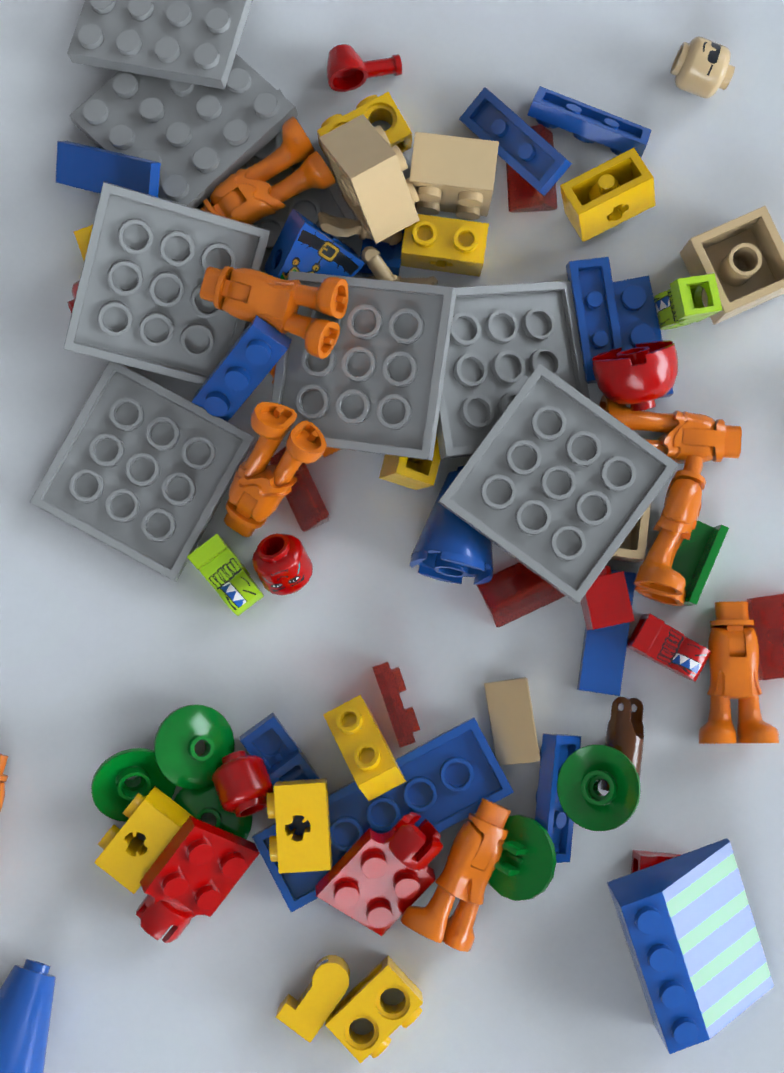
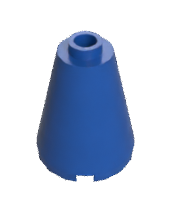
M460 466L457 468V471L449 472L411 555L410 567L413 568L419 565L418 573L436 580L455 584H462L463 577H475L473 585L489 583L493 576L492 541L438 503L464 467Z
M26 959L24 966L15 965L0 988V1073H44L56 980L55 976L48 974L51 966Z

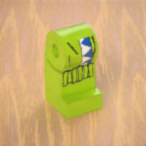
M715 273L676 279L670 283V289L654 296L661 330L678 328L699 322L722 311ZM703 288L707 293V307H704L702 302Z
M215 534L187 556L237 616L264 597L262 591L249 576L251 574L220 535Z

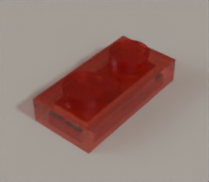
M784 594L747 599L750 620H754V626L752 627L756 632L759 644V680L784 678Z
M388 661L373 666L372 668L399 747L415 743L413 732L419 731L420 727L413 707L404 709L399 693L407 691L399 667L391 669Z

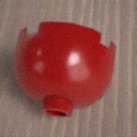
M673 341L644 342L635 344L636 348L621 351L622 347L594 356L592 358L593 372L598 388L609 400L617 404H630L631 411H642L655 407V399L666 395L674 386L678 373V357Z

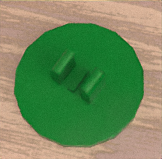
M524 815L509 816L504 826L509 832L502 846V855L499 862L495 864V870L488 882L503 897L514 901L530 900L543 893L554 877L557 862L555 847L547 830L535 819Z

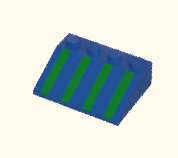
M727 838L607 882L654 1026L669 1054L711 1039L774 987L732 846Z

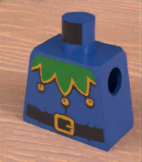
M293 209L267 259L264 270L267 274L284 280H288L289 271L353 277L364 266L365 262L351 247L333 235L322 231L320 226Z

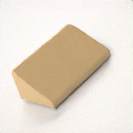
M522 677L484 683L495 757L499 765L540 761L528 679Z

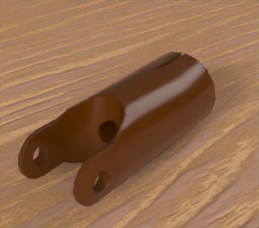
M618 697L612 703L605 745L625 754L633 763L640 779L644 742L643 704L637 698L627 699L625 697ZM621 703L624 705V709L622 711L618 709V706ZM633 704L637 706V710L635 712L632 711ZM602 779L601 789L609 791L608 782Z

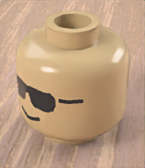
M698 36L690 41V43H682L670 73L675 75V83L679 89L707 99L713 96L718 88L725 90L728 87L734 74L735 66L729 64L731 53L726 46Z

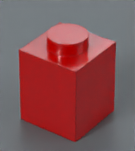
M605 566L581 599L587 630L635 621L624 571L612 573L611 567Z

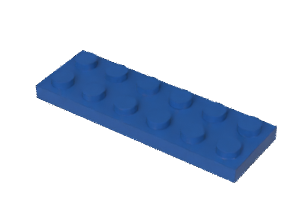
M474 717L396 758L395 760L406 782L368 801L358 788L356 782L353 781L328 795L332 849L331 869L369 828L380 834L386 833L404 815L414 812L421 816L414 824L418 827L427 819L440 833L466 819L469 813L475 814L482 798L495 803L514 793ZM296 815L293 822L288 825L290 830L296 829L294 832L296 835H303L306 827L310 826L308 820L304 823L302 822L303 816ZM276 823L254 834L252 838L290 912H293L318 898L316 897L315 886L330 870L279 874L278 862H271L269 853V837L276 836Z

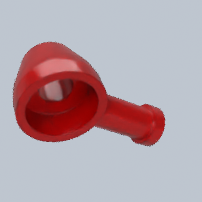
M347 44L337 45L328 54L327 80L330 88L334 91H351L363 85L367 78L394 74V76L402 75L401 58L397 54L392 55L391 58L363 62L352 46Z

